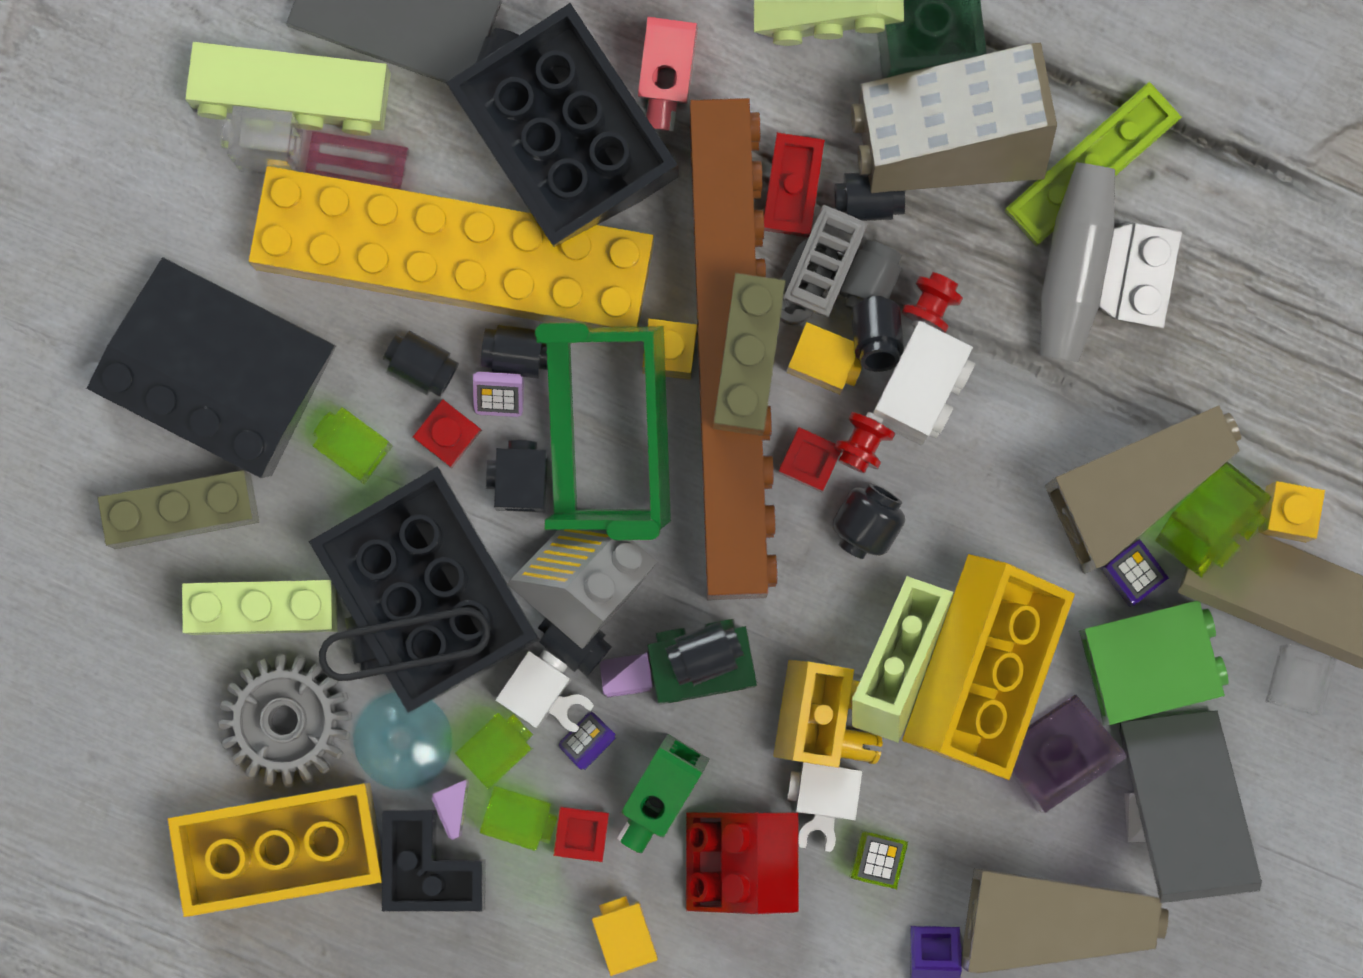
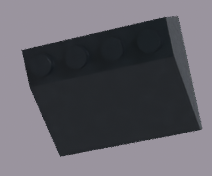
M571 3L446 82L448 88L553 247L640 203L679 177L678 164Z
M162 257L108 343L86 389L259 478H265L273 475L337 345Z
M438 466L309 541L358 628L456 608H473L480 611L487 618L490 625V638L487 646L480 653L471 657L385 674L407 713H411L540 640ZM459 615L365 634L363 637L380 666L383 667L471 649L481 641L483 628L475 617Z

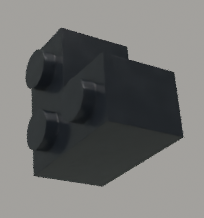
M437 810L382 811V911L485 910L486 859H436Z

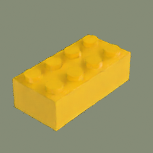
M968 554L902 741L971 769L1010 780L1075 593L1008 563Z
M370 783L167 818L183 917L382 882V850Z

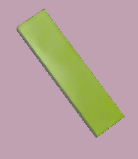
M1149 81L1047 171L1045 179H1038L1013 201L1004 212L1037 247L1054 231L1056 217L1076 162L1115 169L1116 177L1182 118L1181 115Z

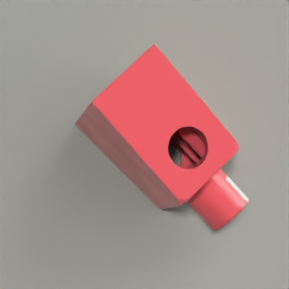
M654 17L647 18L638 97L648 99L646 117L654 129L674 131L677 103L688 104L698 33L697 23ZM664 68H670L675 71L673 86L668 89H662L657 86L658 72Z

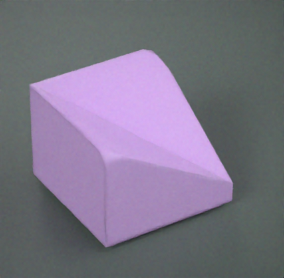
M647 652L601 661L603 694L607 698L650 692L653 689Z

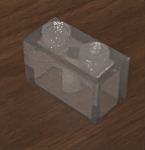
M233 106L232 120L224 119L221 147L228 149V157L240 172L265 175L267 166L299 171L303 129L293 112Z

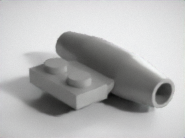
M1076 162L1056 217L1041 295V356L1079 362L1098 308L1111 316L1112 319L1164 328L1182 232L1138 223H1129L1114 228L1115 169Z

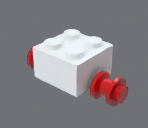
M932 272L930 278L919 276L916 285L922 294L916 305H905L902 310V314L913 321L912 326L915 329L873 413L868 412L864 416L851 412L848 420L855 428L848 441L837 440L834 446L837 451L842 453L838 461L855 471L865 474L868 467L878 469L881 461L875 455V452L881 441H892L895 432L920 445L925 442L929 435L937 439L954 408L946 404L950 393L959 395L976 364L968 360L973 347L946 334L949 326L944 321L943 316L948 306H959L963 297L956 292L958 284L939 273Z

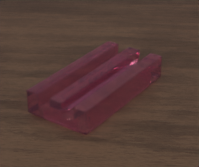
M312 131L305 173L402 190L409 149L408 147ZM324 145L396 158L395 165L319 153L320 147ZM317 164L392 176V182L388 183L318 171L316 168Z

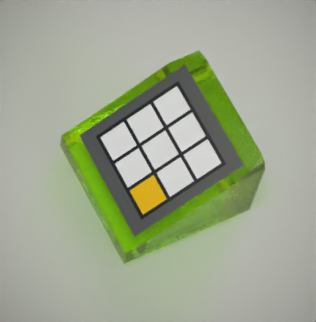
M860 830L849 878L897 890L908 841Z

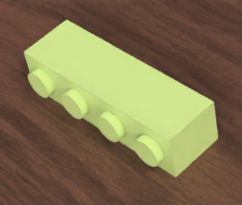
M193 42L185 99L192 109H198L197 115L205 118L226 119L227 113L246 115L245 120L255 124L273 125L275 124V118L294 120L295 127L306 130H322L323 124L342 126V132L347 134L370 136L371 129L384 131L391 73L385 63Z

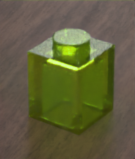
M343 407L340 408L336 415L329 411L313 432V435L318 438L313 447L363 485H365L393 447L387 439Z
M497 713L455 754L490 790L534 750L527 742L533 736V733L514 713L508 719L501 713Z
M494 785L479 833L537 851L540 842L550 844L558 815L550 813L553 804L551 802Z

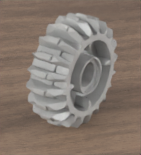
M277 654L275 659L276 670H271L266 658H260L257 660V667L261 675L256 677L250 669L243 668L240 670V674L248 683L247 686L242 688L236 683L230 682L228 684L227 690L239 697L236 704L230 701L220 702V709L233 711V720L218 721V728L234 730L235 736L224 739L221 744L225 749L233 748L237 745L241 748V751L231 759L235 766L244 763L248 758L252 761L246 771L247 777L255 778L263 767L266 769L264 775L265 785H274L278 772H282L284 786L293 787L295 782L294 771H299L304 783H310L313 781V773L309 767L312 764L322 773H327L330 770L329 764L322 757L326 752L335 758L342 757L343 751L332 745L334 737L340 740L350 739V732L337 730V721L352 720V713L336 711L335 705L346 702L348 695L345 692L337 693L333 696L330 695L329 690L335 687L339 681L327 677L321 683L318 680L323 673L320 663H315L307 674L304 672L306 657L297 655L292 669H288L286 655ZM284 706L291 707L296 712L298 718L296 728L287 735L280 734L273 726L275 712Z

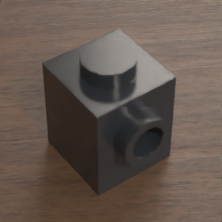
M509 440L508 449L496 448V460H487L486 489H495L494 508L496 511L545 513L548 454L546 450H537L536 441Z

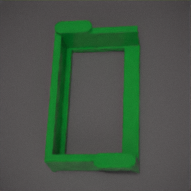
M582 322L540 324L535 330L537 343H547L554 514L544 520L545 530H606L607 535L613 540L656 539L660 535L661 529L671 522L664 326L588 328ZM644 341L650 509H577L570 343Z

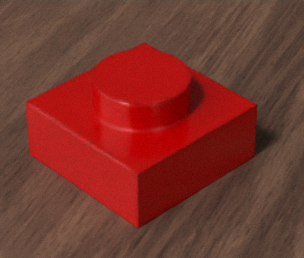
M442 399L413 435V438L446 465L453 468L482 430Z
M798 427L778 473L823 493L840 452L834 448L836 443Z
M560 807L554 856L603 862L609 813Z

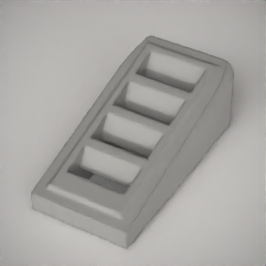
M823 205L783 299L828 318L868 223ZM827 224L853 235L850 243L823 232L825 225ZM820 243L843 253L842 261L815 251L817 244ZM813 262L836 272L834 280L808 270L809 263ZM805 280L828 290L826 299L799 288L801 281Z

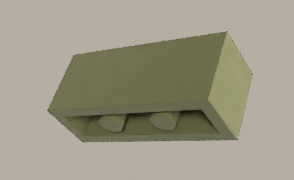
M735 273L713 429L763 436L786 280Z
M244 470L97 497L105 544L113 549L260 523L252 476Z

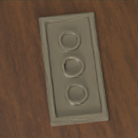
M1209 511L1204 513L1198 526L1178 593L1360 669L1363 668V575Z

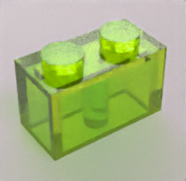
M1227 461L1171 514L1155 541L1202 578L1215 564L1223 569L1241 547L1236 543L1241 537L1249 542L1267 521V518L1261 513L1272 497Z

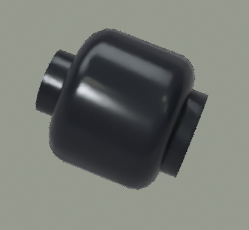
M869 483L866 488H853L848 493L832 522L835 532L842 538L838 545L859 559H864L867 553L875 556L886 554L906 521L905 515L900 509L902 501L886 489Z

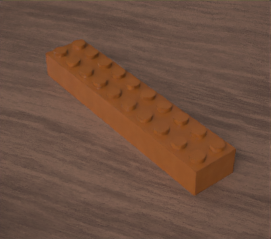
M750 98L690 100L707 600L762 599L767 597L768 587H776L777 557L776 555H767L766 538H774L776 533L775 506L765 505L764 490L772 489V485H774L773 456H763V441H770V436H772L771 406L767 407L763 436L713 429L735 273L766 277L765 258L756 259L755 247H763L764 213L763 210H754L753 199H761L762 162L752 161V151H759L761 133L760 112H750Z

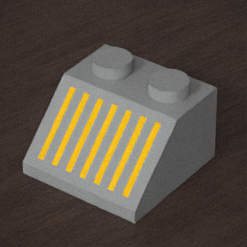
M558 530L507 585L583 649L638 589L657 564V561L633 540H613L607 535L606 530Z

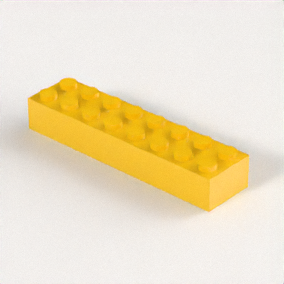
M267 166L248 262L257 271L547 323L582 322L588 328L639 327L654 246V236L596 225L553 247L533 215L528 212Z

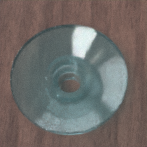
M396 692L376 699L364 710L357 723L354 735L356 756L363 770L379 784L402 790L423 786L438 776L449 760L453 741L450 723L443 710L434 701H430L411 713H407ZM403 730L409 733L411 744L407 749L399 750L393 744V737L398 731Z

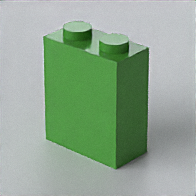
M1199 601L1079 631L1103 726L1225 696L1222 686L1229 684L1226 666L1221 656H1214L1210 638L1216 637L1214 620L1208 608L1202 610Z

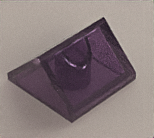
M1075 694L1028 726L1012 776L1038 813H1046L1126 759L1127 756L1124 750Z

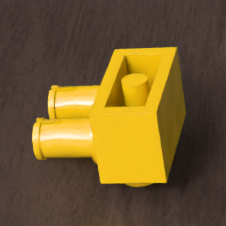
M788 660L773 757L839 768L841 758L868 762L869 764H876L879 761L881 752L866 750L862 746L866 744L882 747L883 741L881 736L869 732L845 729L848 709L852 710V699L860 681L853 680L854 669L808 661Z

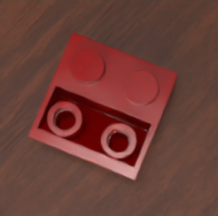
M686 812V911L740 914L799 912L798 813Z

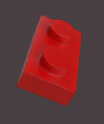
M777 132L764 214V231L809 238L812 229L825 139Z

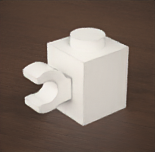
M543 650L539 657L529 651L496 698L497 702L535 728H539L550 713L559 720L565 729L572 732H577L580 727L569 720V708L574 704L583 705L590 711L594 708L593 703L585 696L575 694L561 697L571 679L563 674L567 665L546 650Z
M804 762L801 763L800 772L791 771L787 800L796 801V812L815 814L813 819L805 823L798 832V845L800 848H806L807 837L811 831L820 830L826 837L824 851L831 852L836 842L834 832L835 818L856 820L862 771Z

